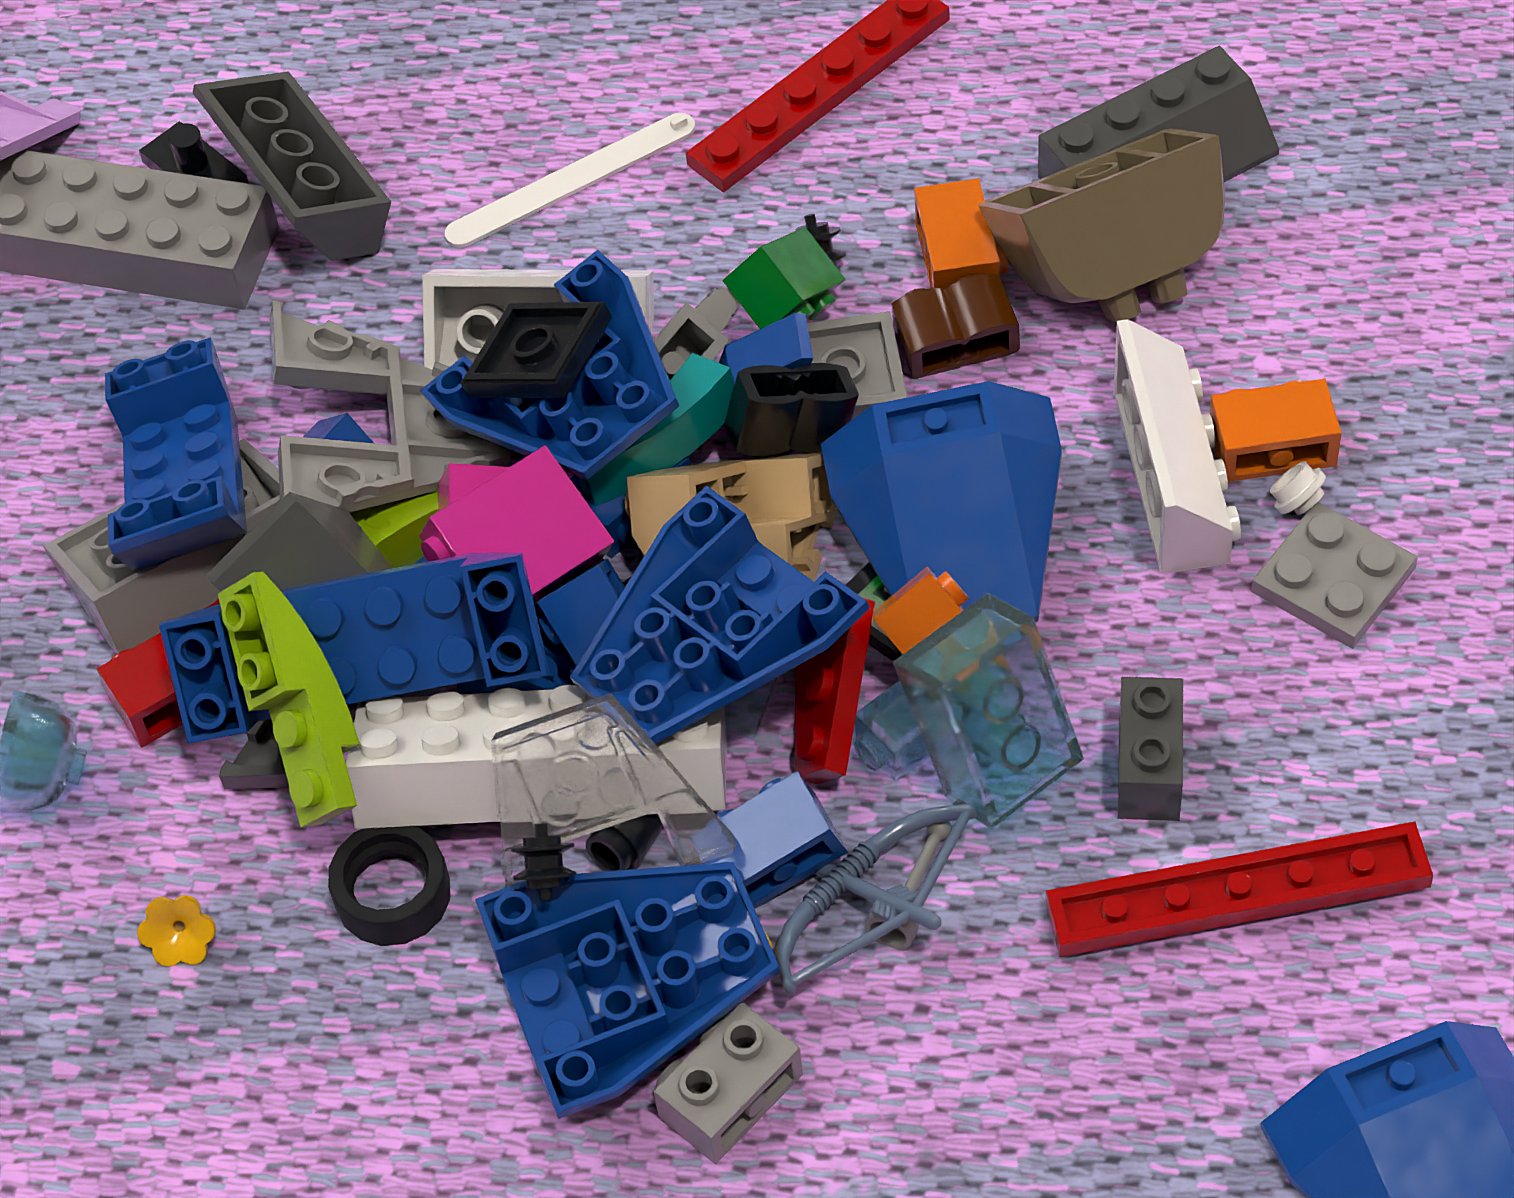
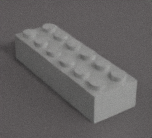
M27 150L17 152L0 161V271L245 310L279 230L271 196L263 186Z

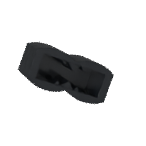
M811 363L798 366L793 370L774 365L752 366L737 373L724 425L734 449L738 453L755 457L776 455L789 449L805 453L822 452L821 443L852 420L859 393L845 366L832 363Z

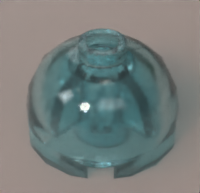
M14 690L0 740V810L27 814L45 810L57 802L66 787V783L79 785L88 750L76 747L77 726L71 714L61 705L37 694Z

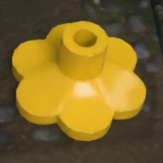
M181 895L174 900L166 897L152 899L145 910L146 918L137 929L139 941L144 946L152 948L155 961L163 966H174L180 961L189 965L201 963L208 952L207 943L216 934L217 926L215 921L210 916L202 913L200 903L192 896Z

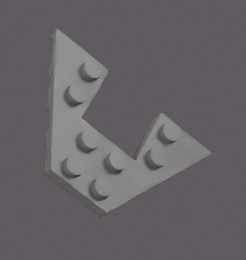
M272 300L270 334L273 384L287 385L296 389L320 388L342 390L352 394H386L392 445L281 435L278 448L280 501L289 492L345 509L348 512H353L438 491V482L449 463L509 467L512 456L511 449L453 427L420 392L422 388L444 370L448 369L449 366L435 361L433 370L399 357L400 347L366 334L349 332L342 325L330 320L320 326L282 312L284 303Z

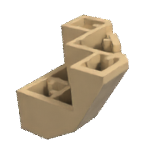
M822 452L711 462L654 470L627 477L628 490L625 496V509L631 520L632 537L644 556L663 525L705 486H708L746 514L758 541L809 579L815 581L822 560V554L819 549H813L820 526L832 528L837 513V508L830 496Z

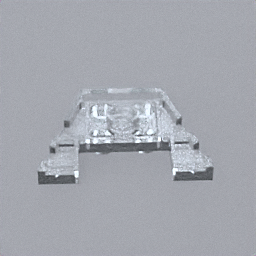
M612 693L495 733L491 740L497 818H500L503 849L500 853L502 876H505L506 887L525 881L513 880V876L525 870L524 856L511 852V848L523 846V837L535 836L534 824L547 823L548 835L561 834V843L652 812H657L680 866L701 864L734 853L737 842L732 832Z

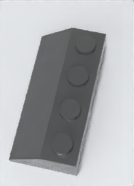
M1219 45L1040 134L1038 137V178H1044L1170 128L1219 135L1224 182L1279 155V147L1252 79Z
M289 71L194 84L193 95L291 224L329 260L334 261L378 253L391 200Z

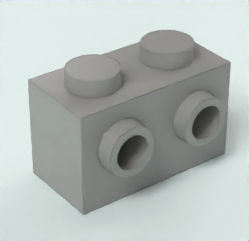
M741 1002L727 1017L724 1015L703 1032L700 1044L683 1061L681 1059L673 1061L661 1073L656 1083V1089L653 1091L659 1119L716 1165L803 1075L800 1047L745 1003Z

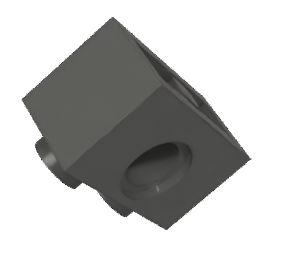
M1121 677L1117 819L1180 821L1183 788V678Z

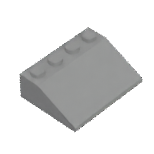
M244 438L239 441L247 533L134 571L115 557L108 545V514L116 512L125 504L124 502L43 545L48 556L104 640L117 654L123 650L132 649L161 633L159 628L161 622L202 610L213 604L218 599L217 594L220 591L211 583L206 574L280 502L279 469Z

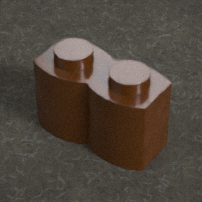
M969 274L945 289H914L891 303L893 328L912 378L918 379L958 369L965 364H977L1009 356L1020 349L1019 323L999 274Z

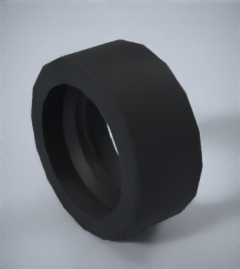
M417 826L360 829L349 836L337 848L329 865L328 888L336 911L344 927L362 941L380 946L400 945L411 942L426 935L442 919L450 901V877L444 856L435 839ZM401 857L421 864L426 874V882L423 889L411 901L396 908L379 910L358 903L354 895V884L357 877L370 865L383 859Z

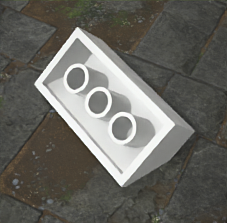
M433 269L422 275L424 367L433 370L435 361L450 367L464 355L473 363L509 303L564 302L554 284L571 270ZM621 270L632 283L653 335V270Z
M1129 319L1117 321L1114 394L1160 574L1230 564L1232 542L1241 539L1240 520L1236 507H1227L1223 494L1228 492L1227 473L1223 460H1214L1211 448L1215 447L1214 425L1210 413L1201 414L1198 403L1203 400L1199 371L1197 368L1189 369L1182 346Z

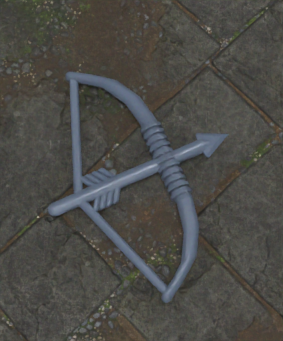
M960 804L919 810L890 823L865 842H860L836 867L828 864L816 871L814 874L822 877V879L809 893L804 895L803 901L786 921L775 948L776 960L780 967L779 974L784 990L788 994H793L796 985L910 920L931 930L938 929L941 926V918L922 907L969 819L976 818L977 809L972 804ZM956 821L919 892L910 890L902 884L884 890L860 879L862 874L873 863L878 861L880 853L902 837L931 824ZM846 889L874 902L872 914L881 920L884 919L885 923L799 972L791 974L789 960L795 943L814 916L821 915Z

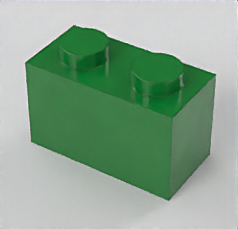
M804 227L759 247L722 281L758 328L762 329L793 313L806 314V319H814L836 301L831 292L846 279L807 228Z

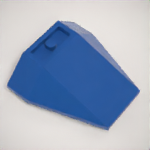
M599 250L591 254L554 284L564 302H605L612 316L565 398H469L461 385V381L472 365V362L465 355L420 390L424 398L453 427L526 456L546 445L564 471L586 480L591 478L680 406L632 283L628 276Z
M991 381L873 404L821 443L831 500L890 597L928 566L937 578L947 571L962 588L969 599L961 606L976 624L986 617L996 630L1039 621L1062 459V447L1050 397Z
M705 486L663 525L570 675V678L576 686L652 746L827 650L870 607L864 598L826 571L814 582L758 541L746 514L711 488Z
M734 862L579 873L575 876L564 877L565 886L552 887L553 899L540 900L539 889H526V880L475 899L505 986L545 1091L558 1119L622 1095L780 972L779 964Z
M1445 1021L1327 1068L1261 1122L1260 1128L1290 1184L1305 1198H1514V1057L1496 1027Z

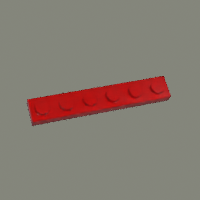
M940 0L885 1L685 152L687 166L724 193L949 21V6Z
M1414 821L1046 890V906L1059 956L1064 957L1431 888L1433 872L1416 822Z

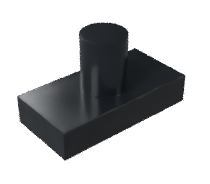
M179 121L139 150L142 162L153 170L249 184L247 175L205 142L201 137L199 128L193 124H183Z

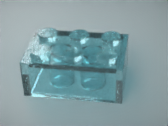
M986 593L893 661L946 799L952 805H974L977 809L975 819L990 829H993L1084 760L1034 617L1001 599Z

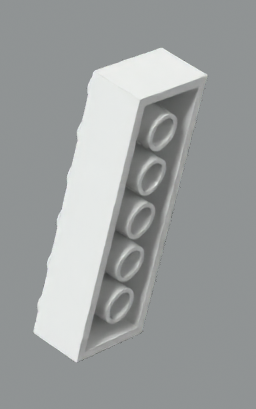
M563 685L553 690L520 691L515 688H504L493 693L459 694L453 691H444L432 696L401 698L394 695L358 702L354 726L360 745L348 750L346 760L347 770L357 802V806L352 809L355 829L726 810L727 735L724 706L651 746L576 685Z

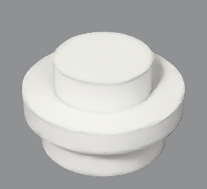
M1306 461L1294 465L1279 477L1270 489V493L1276 499L1275 508L1281 514H1286L1293 510L1297 515L1305 513L1324 495L1321 485L1324 483L1326 475L1320 468L1312 469Z

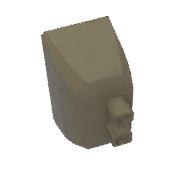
M1173 128L1165 129L981 202L978 206L1010 264L1034 292L1068 303L1098 300L1106 320L1113 322L1127 320L1141 313L1135 291L1137 286L1147 283L1152 302L1160 304L1186 296L1188 293L1183 268L1197 262L1215 244L1221 234L1224 224L1225 193L1219 135Z

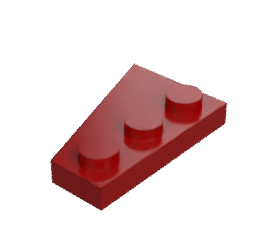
M864 598L868 602L870 609L827 650L795 667V772L798 771L806 782L819 784L846 776L875 601Z

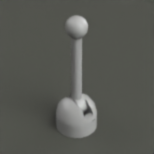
M949 821L927 826L929 837L904 887H908L916 892L940 841L947 839L952 830ZM871 910L865 923L866 932L871 931L886 921L875 917ZM910 920L875 941L897 950H905L911 946L918 932L919 924Z

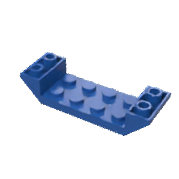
M211 337L198 342L192 340L179 342L170 347L166 353L146 360L130 359L117 365L113 371L105 373V400L123 437L125 504L116 512L108 514V545L112 554L132 570L138 571L247 533L238 422Z
M470 553L280 590L302 618L321 648L339 684L346 704L484 678L487 687L544 677L549 674L523 553ZM220 604L159 624L188 744L247 733L258 721L271 719L269 709L248 710L243 687L238 679L237 665L227 628L222 620Z

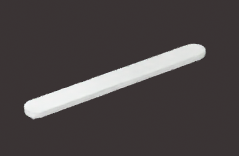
M675 113L450 223L445 229L446 241L449 245L456 248L470 246L687 139L695 131V121L686 113Z

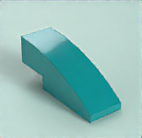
M692 353L670 380L680 406L591 478L586 480L579 477L586 502L598 506L625 495L628 490L627 477L654 470L672 468L717 432L725 423L735 385L731 368Z

